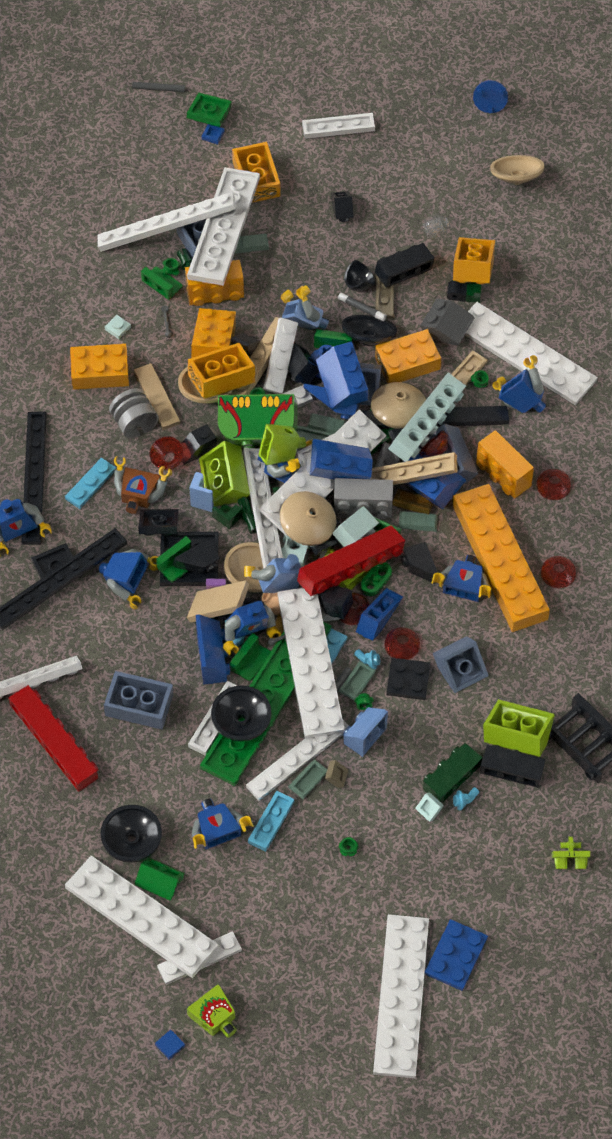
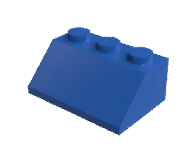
M352 342L333 346L316 360L332 410L368 400V388Z
M319 439L312 440L310 476L333 480L335 478H371L373 459L369 448Z
M426 452L417 454L415 458L410 457L408 461L432 456H430ZM458 473L404 484L443 510L466 479Z
M200 614L195 615L203 685L227 682V675H230L229 663H225L228 653L223 649L222 640H225L224 628L220 629V621Z

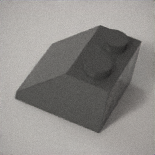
M436 299L420 327L422 331L428 329L433 342L459 345L475 318L453 301Z

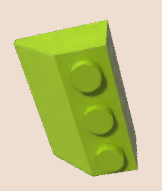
M223 441L199 458L204 488L213 491V506L238 503L237 500L239 498L250 495L241 446Z
M498 699L483 724L484 742L540 757L548 743L554 714Z

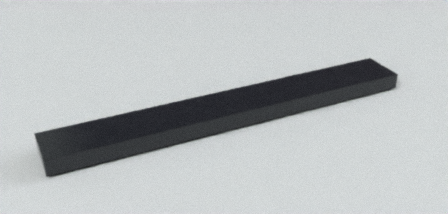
M507 405L454 407L450 414L445 413L447 417L441 425L437 423L436 426L441 427L443 424L451 426L509 424ZM372 410L361 411L379 429H394L381 423L374 416Z
M34 411L28 412L23 503L35 505L42 514L47 412ZM39 524L37 528L22 534V545H41Z
M114 528L0 607V628L2 631L127 545V540Z

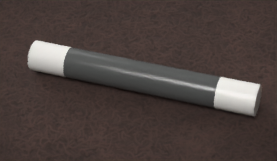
M340 293L338 296L339 300L381 321H385L387 318L386 314L343 293Z

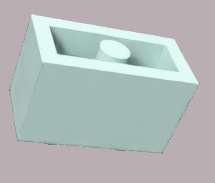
M363 506L340 524L333 532V535L345 547L375 533L374 528L379 522Z

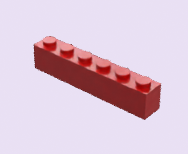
M390 525L301 567L297 582L310 596L317 593L320 594L332 586L339 585L346 579H352L363 571L366 572L378 564H383L392 557H398L403 552L405 539Z
M29 685L25 686L9 697L10 706L77 791L80 792L98 779L97 772L99 769L97 765L87 759L85 750L81 746L78 747L75 744L76 740L73 735L63 729L62 721L58 717L55 719L50 706L47 703L43 704L36 689L32 690Z

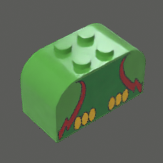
M294 394L218 395V426L227 442L244 448L260 447L266 424L291 426L297 432L298 402Z

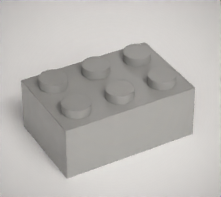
M335 478L334 512L336 516L346 519L364 506L373 517L380 520L392 517L393 480Z

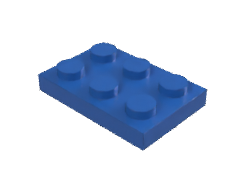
M450 919L425 970V975L463 991L488 939V935Z

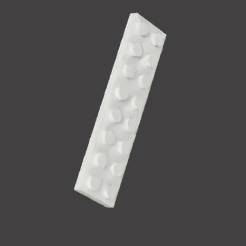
M224 167L214 198L233 192L236 209L206 219L187 274L188 280L224 286L260 179V173Z
M476 302L468 311L475 319L465 336L520 371L530 370L524 366L523 361L527 357L530 360V356L535 355L538 362L534 366L538 369L542 385L572 404L576 405L597 381L598 377L480 303Z
M358 410L328 441L369 448L371 452L386 437V434L363 412ZM311 458L259 509L286 536L288 535L284 532L280 523V509L290 495L308 491L325 498L335 488V480L310 476Z
M304 588L278 591L277 596L304 737L306 739L343 733L344 725L318 593L310 596Z
M90 856L65 884V888L191 978L199 972L219 948L216 942L93 856Z
M388 914L374 1075L416 1078L429 918Z

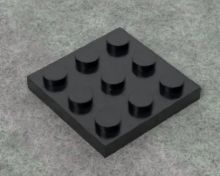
M177 532V534L169 536L161 534L160 555L184 537H187L191 541V548L208 539L219 556V532ZM218 567L209 573L206 571L202 574L188 571L173 583L160 572V586H206V579H218Z

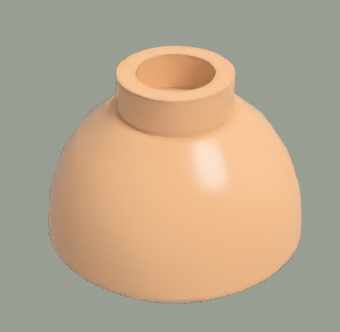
M263 593L262 601H264V604L272 609L274 615L281 613L277 593Z

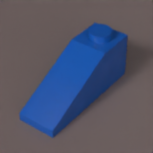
M304 384V389L331 409L324 387ZM359 403L333 409L332 411L341 415V419L349 420L358 411Z
M386 588L361 614L356 633L373 641L381 633L403 599V596Z

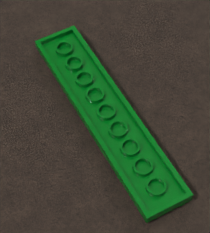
M323 622L327 637L332 626ZM286 638L276 642L250 684V687L262 692L270 703L271 720L267 729L260 736L249 741H233L219 734L200 764L201 770L233 786H236L295 690ZM239 718L238 720H239V721H244L245 719H244V718Z

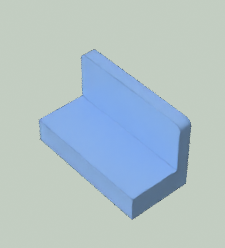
M196 472L189 487L191 506L212 512L214 507L213 491L204 488L203 474Z

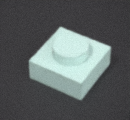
M118 315L105 326V330L118 339L131 328V324Z
M429 792L424 795L415 809L430 822L435 819L444 805Z

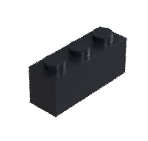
M424 243L413 245L391 256L380 258L376 264L375 274L387 288L431 270L435 258Z
M487 745L480 774L539 788L546 759L523 754L518 750L503 749L498 745Z

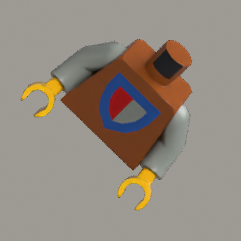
M118 457L114 458V463L117 466L114 484L117 494L122 498V502L127 503L125 510L128 513L135 514L138 506L148 508L150 503L156 502L164 495L168 482L166 479L172 475L171 469H168L166 475L163 474L165 466L160 467L159 475L125 467L124 470L123 466L126 464V458L123 457L121 465L117 463Z

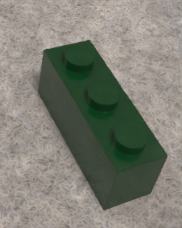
M466 743L460 747H455L447 760L443 759L433 773L430 772L425 776L423 790L427 793L430 792L443 803L481 767L483 757Z

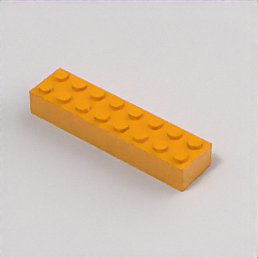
M486 484L453 495L455 513L480 565L483 567L484 574L487 575L490 587L511 631L515 632L547 621L550 609L490 485Z

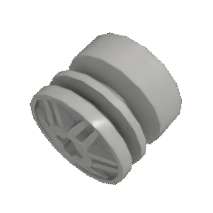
M134 388L122 392L109 406L111 415L126 438L132 439L140 436L136 429L140 426L144 433L151 431L159 420L158 414L153 406L149 404L150 401L142 389Z

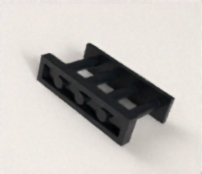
M578 693L572 699V709L552 724L549 739H553L584 770L588 779L599 783L602 778L600 771L612 762V752L595 766L586 757L605 742H609L612 745V725ZM575 716H583L586 719V723L568 738L559 731ZM595 728L600 733V736L580 752L573 743L590 729Z

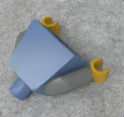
M301 286L297 289L296 295L300 298L298 300L290 301L294 295L289 289L281 295V300L286 303L282 318L298 322V326L309 330L318 327L326 329L329 320L322 317L323 310L313 306L310 299L306 297L310 293L308 286Z
M289 554L287 558L272 559L262 570H257L255 566H245L244 577L259 580L263 593H277L278 591L298 589L299 583L297 578L302 566H300L296 555Z

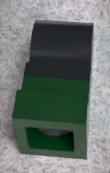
M452 280L448 282L447 298L460 302L480 303L482 284H477L476 282L460 283Z

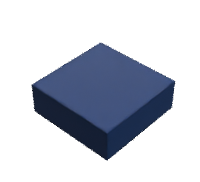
M208 124L201 139L218 145L225 129Z
M170 1029L155 1043V1046L170 1060L185 1047V1044Z

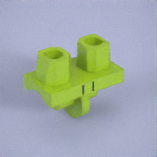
M568 836V842H560V848H568V851L551 852L556 869H567V858H575V869H586L588 858H590V851H573L574 848H581V842H573V836Z

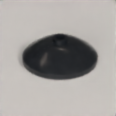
M352 315L342 321V329L346 335L367 346L388 342L397 334V328L392 322L388 320L381 321L371 315Z
M233 686L221 692L214 700L211 708L212 723L215 729L227 739L249 741L260 736L269 726L271 706L266 696L259 690L250 686ZM239 718H244L245 720H244V721H239L238 719H239Z
M124 805L114 809L107 815L102 823L100 835L102 845L110 856L119 861L131 863L142 861L150 857L157 850L162 839V828L157 816L148 808L140 805ZM131 836L136 838L134 841L128 840Z

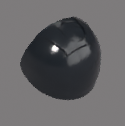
M358 260L351 262L344 275L347 287L353 291L367 290L376 283L375 276L371 270Z

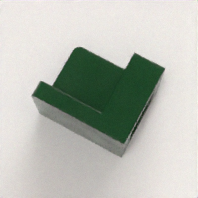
M223 504L219 509L214 506L212 508V517L228 529H231L242 517V508L237 504L232 508L226 504Z

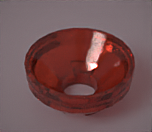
M444 430L438 433L418 454L422 458H427L444 453L448 448L447 433Z
M166 436L159 438L152 444L149 456L151 462L158 469L165 466L164 470H172L182 462L184 450L179 440ZM167 453H174L172 461L167 462L164 460Z
M547 469L539 475L536 487L542 497L548 500H561L569 494L571 481L564 471ZM557 476L560 482L556 484L551 483L549 478Z
M553 556L543 563L541 577L550 587L557 589L565 588L574 582L576 569L568 558ZM562 564L565 569L560 572L556 571L554 565Z
M352 592L353 600L358 603V606L350 608L344 620H339L347 625H358L361 614L370 605L363 595Z
M398 627L387 634L384 646L390 657L409 660L418 653L420 641L418 635L413 630L406 627ZM404 635L408 638V641L401 644L397 641V637Z

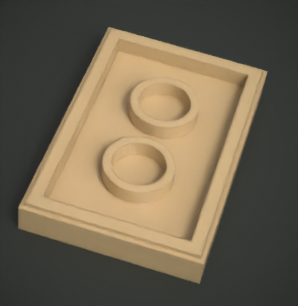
M247 580L197 591L187 619L189 622H196L195 615L199 614L213 618L233 613L237 608L242 607L250 584Z

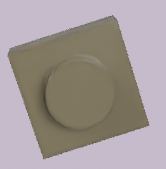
M336 760L330 761L325 779L334 786L342 788L345 784L348 769Z

